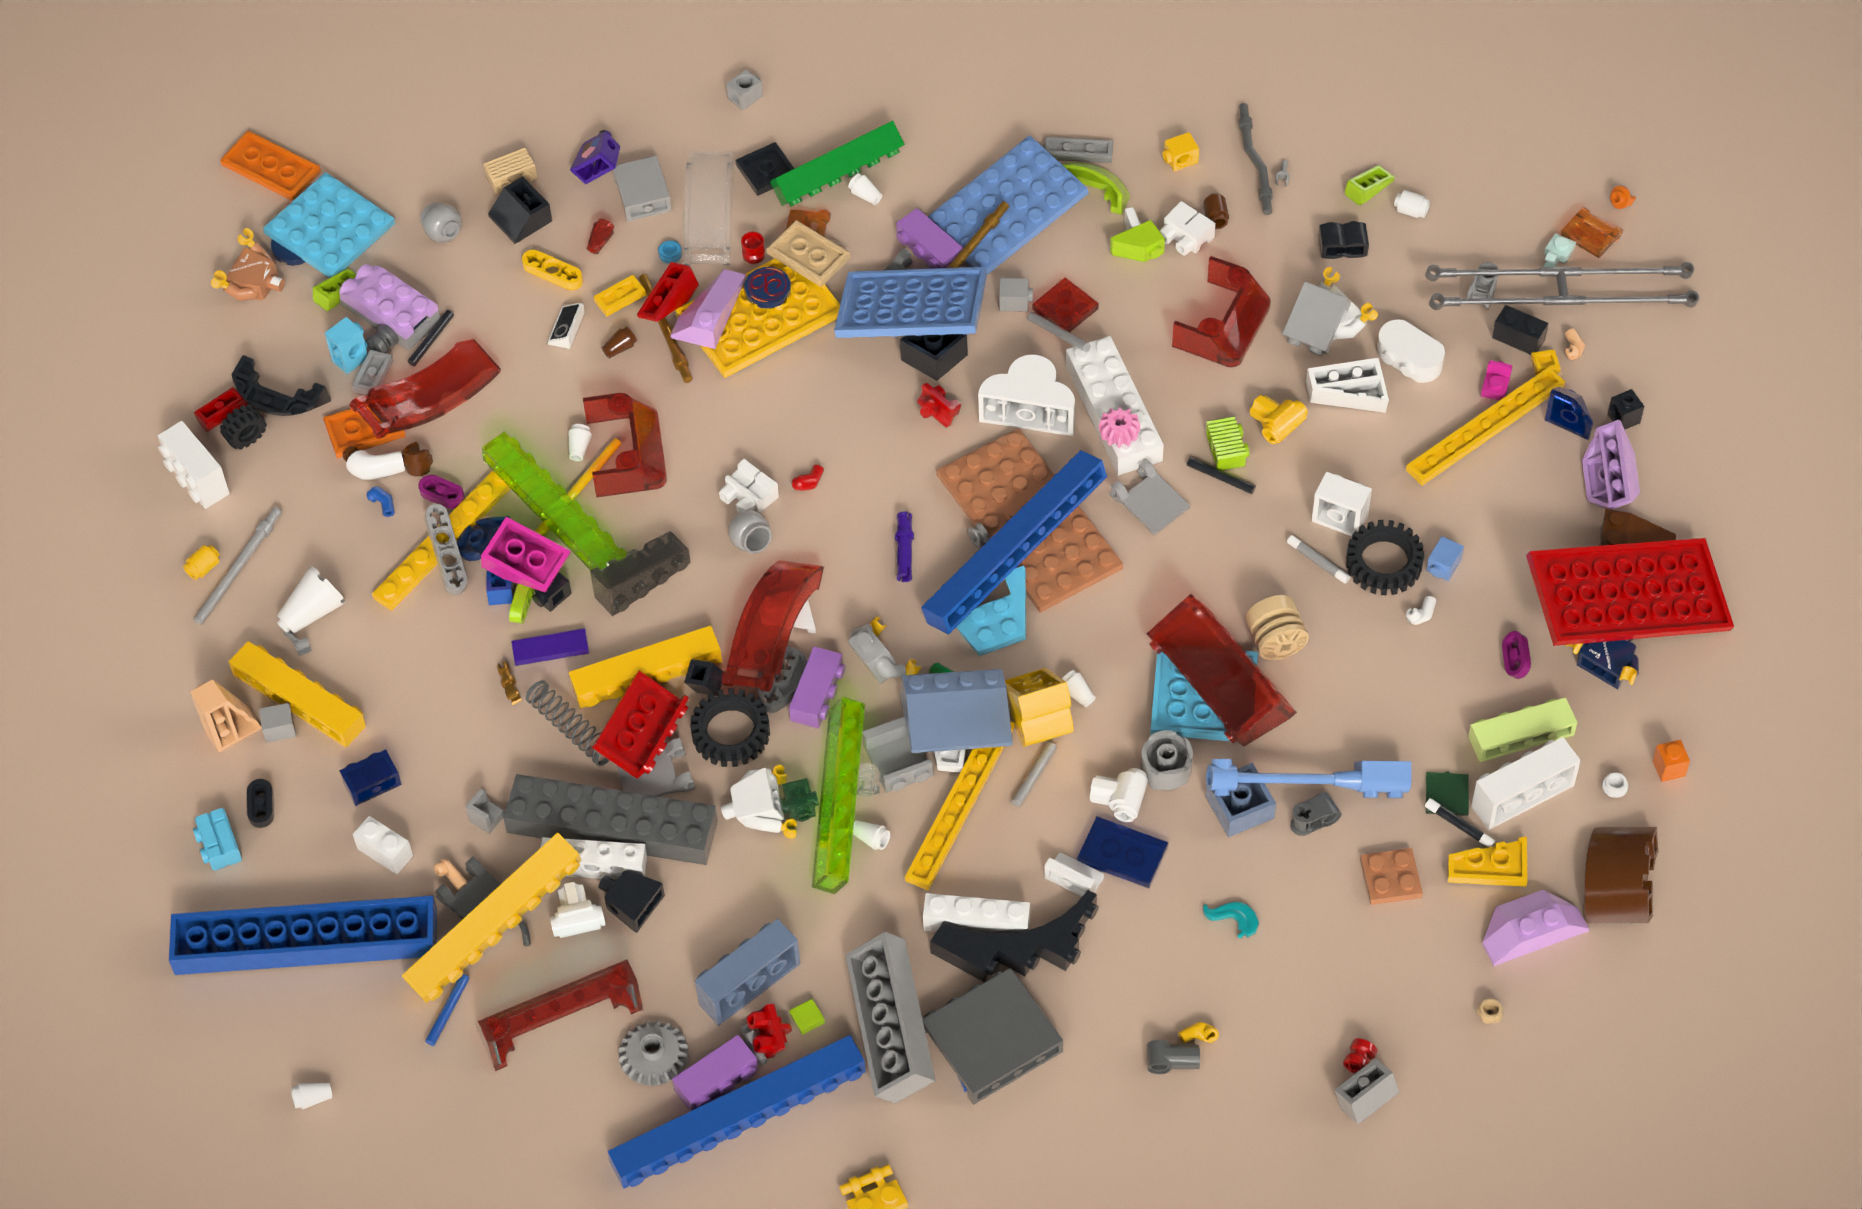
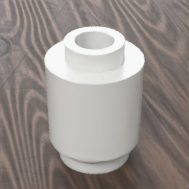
M1404 190L1402 194H1397L1394 206L1397 207V212L1415 218H1425L1429 210L1430 200H1427L1426 196Z

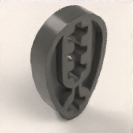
M789 646L773 648L761 660L757 677L758 697L762 701V707L765 706L768 713L778 712L787 706L794 697L807 664L804 654L796 648ZM792 657L788 661V670L784 671V680L777 683L776 680H779L781 676L780 669L783 670L785 667L784 659ZM775 693L776 700H773L772 703H768L767 700H771Z

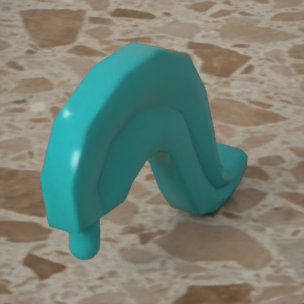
M1230 902L1215 909H1209L1207 904L1203 905V914L1211 921L1227 918L1235 919L1238 929L1241 931L1237 934L1238 938H1242L1244 935L1248 938L1254 935L1258 929L1259 921L1257 915L1247 904Z

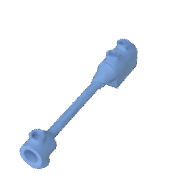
M1211 759V764L1208 765L1206 770L1207 789L1214 790V796H1230V791H1235L1238 783L1333 784L1334 786L1363 792V798H1378V792L1387 793V798H1403V793L1410 791L1412 780L1411 761L1354 762V771H1339L1333 774L1238 773L1236 765H1232V759Z

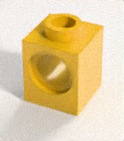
M1188 132L1165 140L1162 156L1166 164L1169 163L1172 170L1176 171L1198 163L1199 147L1191 133Z

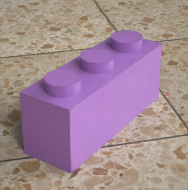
M918 208L896 223V237L902 245L908 246L917 258L923 259L930 269L947 268L963 249L961 245Z
M813 647L789 706L790 721L819 728L822 720L827 719L830 709L828 704L830 699H835L838 689L837 681L843 678L846 669L841 653Z
M737 1035L672 1079L674 1091L687 1108L692 1111L711 1102L720 1095L728 1094L734 1088V1085L740 1081L750 1079L758 1070L757 1058L740 1036Z

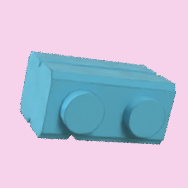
M220 808L211 811L209 814L205 813L195 818L197 827L193 828L197 843L203 842L204 848L199 850L204 864L210 863L212 870L216 871L227 865L230 866L241 862L242 858L225 809Z

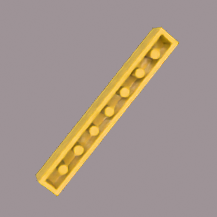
M556 833L402 975L403 979L426 1004L430 1000L435 1001L444 992L443 988L448 983L456 982L463 975V970L469 964L474 965L482 958V952L486 948L495 946L502 939V934L508 928L513 929L521 922V916L528 910H534L541 903V898L547 892H554L560 886L562 878L567 874L572 875L580 867L579 863L582 860L579 853L559 833Z

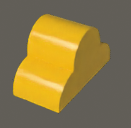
M1046 667L1005 680L1009 712L1023 747L1073 733V721L1069 709L1071 707V699L1066 681Z

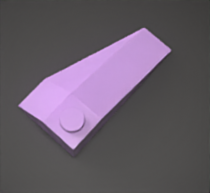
M724 269L678 317L670 335L671 338L716 349L745 282L746 274Z

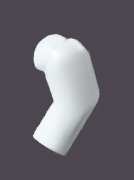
M1426 596L1421 609H1408L1406 612L1408 622L1418 625L1429 621L1433 615L1436 599Z

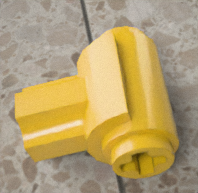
M1259 395L1250 408V416L1262 423V434L1271 444L1282 442L1306 420L1308 415L1306 406L1298 400H1284L1279 404L1266 395Z

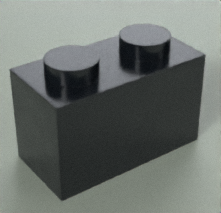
M1505 305L1495 320L1492 338L1531 355L1533 352H1538L1543 345L1549 323Z

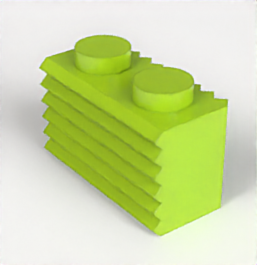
M1235 416L1206 421V436L1216 468L1225 471L1226 469L1244 467L1246 465V457H1249V447L1247 443L1242 441L1243 428L1241 423L1237 424Z

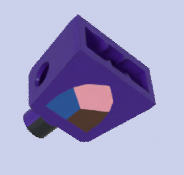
M599 131L597 136L582 144L570 171L585 185L616 168L620 145L612 138L609 131Z

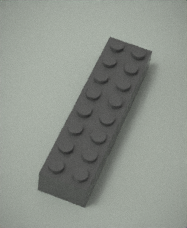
M520 774L515 776L503 817L506 831L510 834L542 839V837L552 838L556 833H559L564 839L645 844L647 856L707 865L718 823L716 806Z

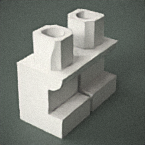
M1181 201L1164 218V226L1160 233L1165 238V244H1169L1173 239L1176 240L1175 249L1185 256L1190 251L1196 254L1205 241L1209 243L1214 239L1215 223L1201 213L1197 214L1196 210Z
M745 459L738 464V469L731 476L727 475L725 477L726 485L719 491L720 499L726 504H730L735 498L739 500L736 504L738 513L747 510L761 513L779 497L778 484L763 472L760 473L759 469Z

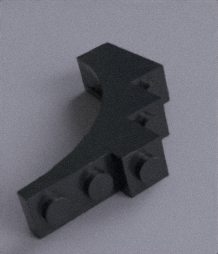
M1087 890L1081 899L1062 916L1043 926L1024 932L985 934L965 930L944 921L930 940L931 954L983 982L986 981L989 975L993 976L996 973L999 964L1011 968L1025 977L1030 969L1034 970L1037 967L1040 958L1066 971L1070 964L1074 965L1080 957L1079 939L1084 933L1087 920H1092L1098 911L1097 894Z

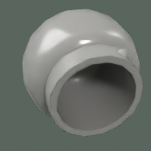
M434 202L426 206L421 214L420 221L424 231L433 241L440 243L449 242L461 230L462 219L460 213L451 205Z
M742 511L732 519L729 525L728 534L733 545L742 551L753 554L760 553L767 548L772 539V533L766 518L756 511Z

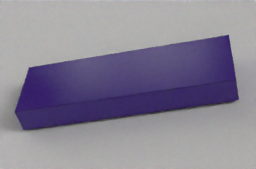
M585 628L511 641L515 666L589 654Z

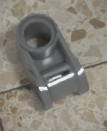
M1323 792L1314 798L1297 804L1293 808V819L1291 820L1290 827L1296 835L1306 836L1336 823L1341 818L1342 813L1327 792Z

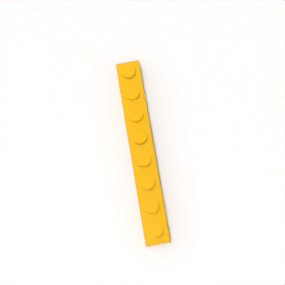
M1550 367L1546 368L1406 465V471L1423 486L1563 389L1565 381Z
M499 463L449 514L456 542L465 528L476 525L475 522L482 519L519 481L517 473ZM445 533L436 535L439 543H447L450 540L449 536ZM430 536L372 593L374 600L392 611L438 564Z
M1010 721L1012 733L1015 728V723ZM1005 746L976 748L971 751L905 875L906 882L929 891Z

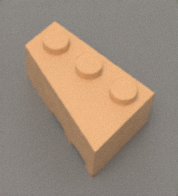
M213 679L207 683L200 684L190 692L204 731L218 752L262 729L260 722L250 707Z

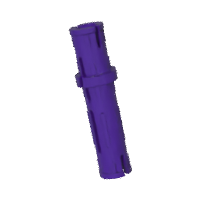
M905 511L897 514V532L895 533V540L897 541V580H901V582L912 580V540H914V532L912 531V514H908Z

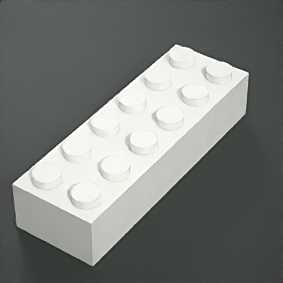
M1111 336L1089 342L1091 348L1088 352H1084L1077 347L1066 349V368L1117 475L1141 469L1139 464L1145 459L1152 465L1163 462L1164 445ZM1119 407L1122 408V411L1130 408L1132 414H1137L1140 431L1137 440L1131 441L1129 447L1122 444L1118 448L1115 443L1109 446L1108 440H1102L1099 423L1103 413L1108 414L1110 408L1115 411Z

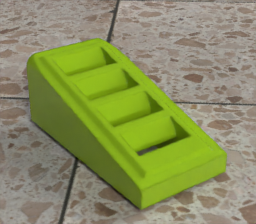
M1378 165L1348 180L1344 193L1349 199L1360 206L1391 184L1395 177Z
M347 268L313 287V301L324 310L330 311L341 302L340 286L345 282V279H354L357 274Z

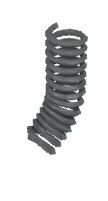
M525 921L519 923V927L523 934V945L529 946L531 944L529 929L526 926L527 924L523 923Z

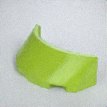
M1061 163L1082 184L1106 191L1104 200L1111 202V212L1122 215L1130 199V194L1124 183L1117 176L1102 167L1089 163Z

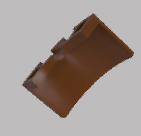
M1657 827L1594 828L1589 841L1585 870V920L1587 923L1650 922L1653 917L1652 880L1648 881L1649 870H1654L1656 857L1659 852Z

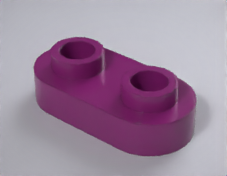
M427 475L419 481L420 495L433 503L440 504L448 509H455L464 500L461 486L436 475Z
M1511 631L1502 642L1505 671L1515 679H1521L1528 674L1531 668L1528 639L1518 631Z

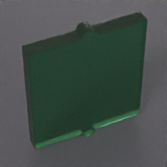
M1449 771L1445 773L1426 772V803L1431 798L1456 815L1468 816L1469 774H1453ZM1426 808V814H1435Z

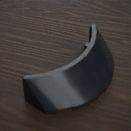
M242 355L231 374L240 396L250 406L267 414L277 416L297 415L331 402L326 387L318 383H314L312 389L308 391L299 388L293 398L261 386L258 383L260 375L254 370L255 361L245 355Z

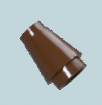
M625 326L623 329L619 328L601 349L610 359L634 347L637 339L632 331Z

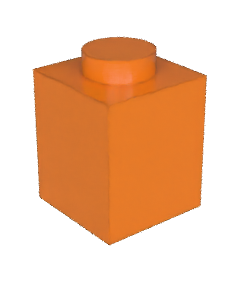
M1681 739L1657 745L1652 760L1661 782L1685 777L1690 763Z

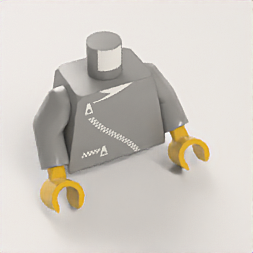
M876 616L869 624L856 627L850 632L849 645L880 684L888 678L917 675L922 668L915 665L917 662L915 659H909L905 666L903 664L897 665L889 651L876 637L887 627V625H881L878 622L881 619L880 617Z

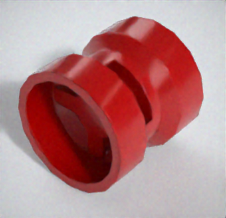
M758 232L744 234L741 238L743 259L749 264L762 262L765 258L763 236Z
M1355 1038L1350 1045V1054H1347L1343 1061V1066L1348 1071L1356 1074L1369 1064L1370 1060L1375 1058L1378 1052L1377 1047L1368 1040Z

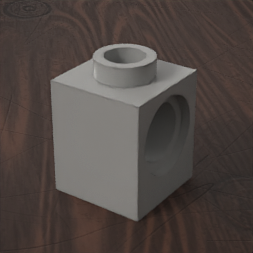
M747 69L726 83L728 99L742 111L763 96L762 81L757 75L751 74Z

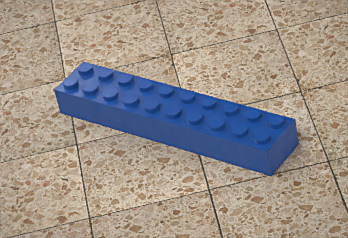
M433 896L171 914L169 963L175 975L421 958L437 944V908Z

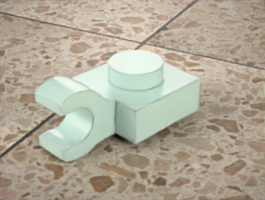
M1555 233L1545 248L1544 254L1547 256L1543 267H1555L1558 261L1566 263L1575 250L1577 242Z

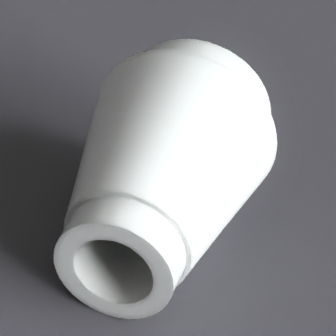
M858 173L848 185L852 194L873 205H877L883 197V194L880 193L866 175L862 176Z
M574 424L568 431L569 459L573 461L583 460L592 437L590 427L583 424Z
M1072 670L1062 678L1067 682L1070 696L1084 707H1088L1096 699L1081 673H1076L1075 670Z
M859 820L852 824L851 834L872 849L883 850L890 840V831L886 830L885 826Z
M297 1083V1086L291 1087L294 1108L301 1107L303 1110L327 1099H332L330 1083Z

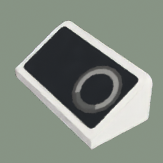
M583 303L562 306L549 337L548 345L571 348L585 313Z

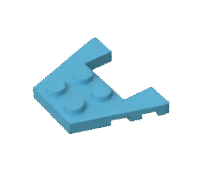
M1024 566L1015 568L1005 578L1010 595L977 606L956 627L962 637L979 656L1026 640V570Z

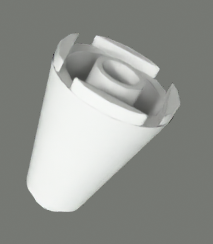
M313 566L307 570L277 615L280 619L277 624L286 633L289 631L293 633L298 632L346 602L326 578L320 577V572Z

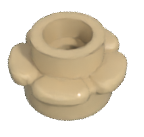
M1486 999L1477 1008V1015L1486 1024L1498 1023L1503 1017V1008L1495 999Z

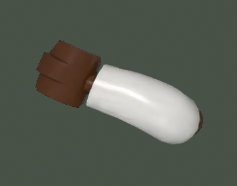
M417 442L406 446L403 450V455L400 451L372 455L366 451L359 450L355 446H350L343 452V459L347 462L346 467L348 471L362 480L379 479L405 471L404 467H406L407 473L411 476H423L430 472V466L433 463L429 450H420Z

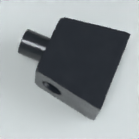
M628 870L623 871L617 880L605 875L598 886L600 890L606 892L604 899L608 911L636 933L665 896L663 883Z

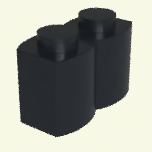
M1357 221L1345 224L1327 222L1319 225L1318 239L1321 258H1360L1368 255L1369 241L1366 223Z

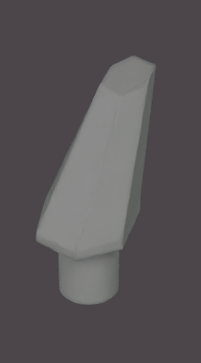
M748 1025L741 1028V1032L744 1035L743 1041L756 1056L761 1065L766 1064L767 1058L765 1053H756L753 1047V1039L760 1036V1034L750 1029Z

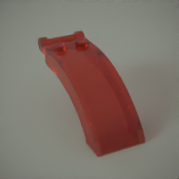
M475 339L457 342L448 353L425 369L402 380L372 387L367 395L354 398L349 406L354 412H358L373 429L372 433L377 439H381L387 434L411 429L447 414L487 386L500 373L501 368ZM366 407H369V408L373 411V413H374V414L379 418V420L382 422L381 424L378 422V420L371 414V412H370Z
M778 560L764 573L749 596L738 622L727 668L722 675V684L724 686H733L735 684L759 688L765 692L771 691L775 675H780L785 651L796 619L811 594L815 590H819L824 570L823 566ZM743 669L764 672V675L761 678L737 675V672Z

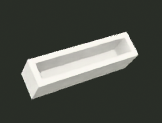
M926 893L923 929L928 932H937L945 921L965 930L985 934L1024 932L1029 930L1030 902Z

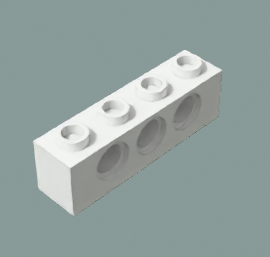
M542 837L541 847L551 838ZM565 839L579 853L582 860L579 863L580 867L572 875L567 874L565 877L602 879L607 875L617 880L625 870L642 876L646 874L648 858L645 844Z

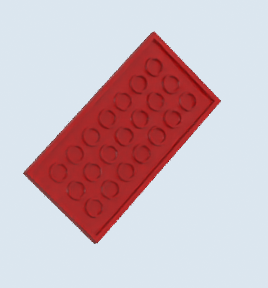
M1706 538L1529 551L1526 555L1553 646L1731 631L1734 628Z

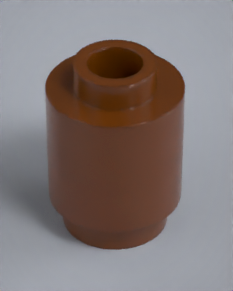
M1211 194L1203 201L1205 216L1215 223V229L1225 227L1229 220L1226 198L1220 194Z

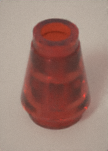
M602 218L594 222L586 249L593 254H599L614 235V225Z

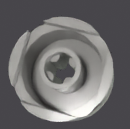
M1169 730L1156 732L1148 738L1142 747L1141 770L1146 773L1148 784L1152 789L1173 790L1188 783L1192 772L1193 749L1190 742L1185 737L1182 738L1176 732Z

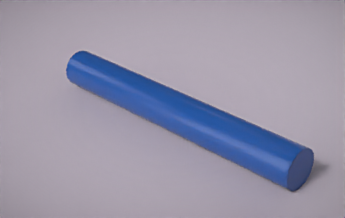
M463 974L456 981L425 1040L427 1044L435 1046L470 979L467 975Z

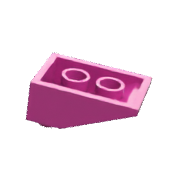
M506 517L482 553L481 567L502 579L546 593L571 551Z

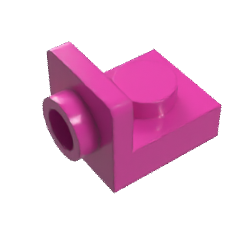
M1489 361L1481 397L1500 401L1506 396L1512 365L1501 361Z

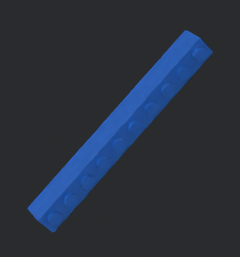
M1081 450L1071 458L1044 487L1023 505L979 551L925 602L921 608L927 624L949 635L1107 478L1103 461Z
M849 1035L607 1151L610 1164L623 1189L629 1186H637L649 1176L662 1174L670 1166L678 1162L685 1163L693 1155L701 1151H710L718 1143L726 1139H735L743 1131L751 1127H760L766 1120L774 1116H782L799 1104L804 1105L811 1102L817 1095L824 1092L830 1093L844 1082L859 1079L866 1072L865 1060Z

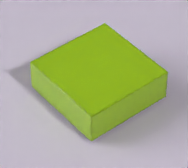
M813 999L789 1010V1015L801 1035L825 1024V1019Z

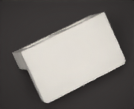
M1059 853L1055 860L1048 859L1045 864L1044 878L1075 894L1083 896L1087 890L1096 892L1104 879V874L1063 853Z

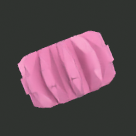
M1121 407L1117 411L1110 408L1108 414L1103 413L1099 423L1102 440H1108L1109 446L1115 443L1118 448L1122 444L1129 447L1131 441L1137 440L1140 431L1137 414H1132L1130 408L1122 411Z

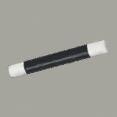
M1430 798L1425 804L1426 808L1487 848L1494 845L1496 840Z

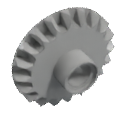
M659 1020L654 1023L647 1021L643 1025L637 1024L635 1029L632 1031L628 1030L619 1048V1062L624 1073L633 1081L649 1086L661 1085L671 1081L681 1073L688 1059V1046L684 1035L679 1032L678 1028L672 1027L669 1023H661ZM653 1047H654V1048H658V1050L655 1051V1052H648V1051H647V1050H649L650 1048H653Z

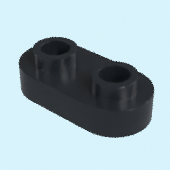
M256 779L247 787V816L251 825L257 828L267 827L274 820V791L271 783L265 779Z

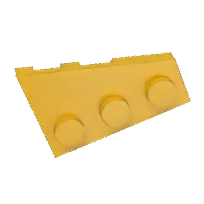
M1527 836L1506 844L1505 841L1495 843V846L1480 849L1478 847L1449 854L1448 882L1526 887L1528 882Z

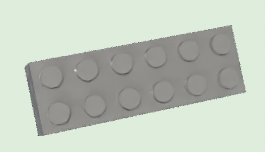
M883 932L847 953L846 960L874 1096L897 1103L936 1080L905 939Z

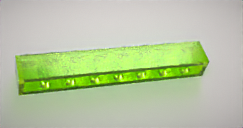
M504 431L482 446L483 461L606 587L629 571L630 558L628 553L614 543L613 538L608 532H603L598 527L596 520L592 516H587L583 512L581 505L576 500L572 501L564 487L556 484L545 468L541 469L536 464L534 457L530 453H525L521 449L516 438L510 437Z
M843 696L829 709L812 888L836 894L849 882L865 703Z

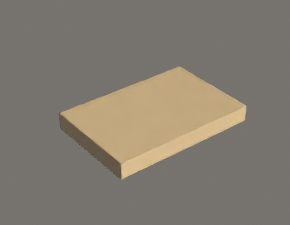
M797 220L767 248L768 255L820 287L851 258L850 252Z

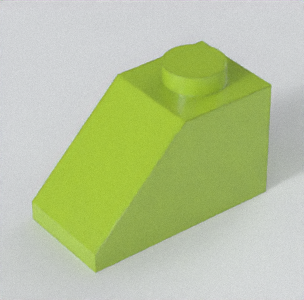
M1151 220L1110 238V253L1113 256L1146 262L1164 254L1165 238Z

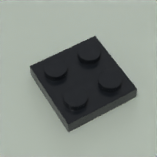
M776 142L735 160L737 168L757 196L773 189L770 183L771 180L794 169Z

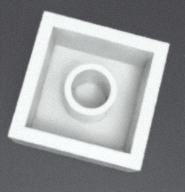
M1326 472L1315 493L1312 522L1352 536L1355 531H1359V527L1364 525L1368 518L1372 488L1362 483L1345 479L1338 474Z

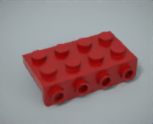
M638 671L592 748L636 779L644 773L649 774L656 765V761H654L656 754L659 756L667 746L665 742L666 737H670L678 726L675 723L677 718L681 719L686 713L688 706L685 704L689 697L684 695L679 699L647 675Z

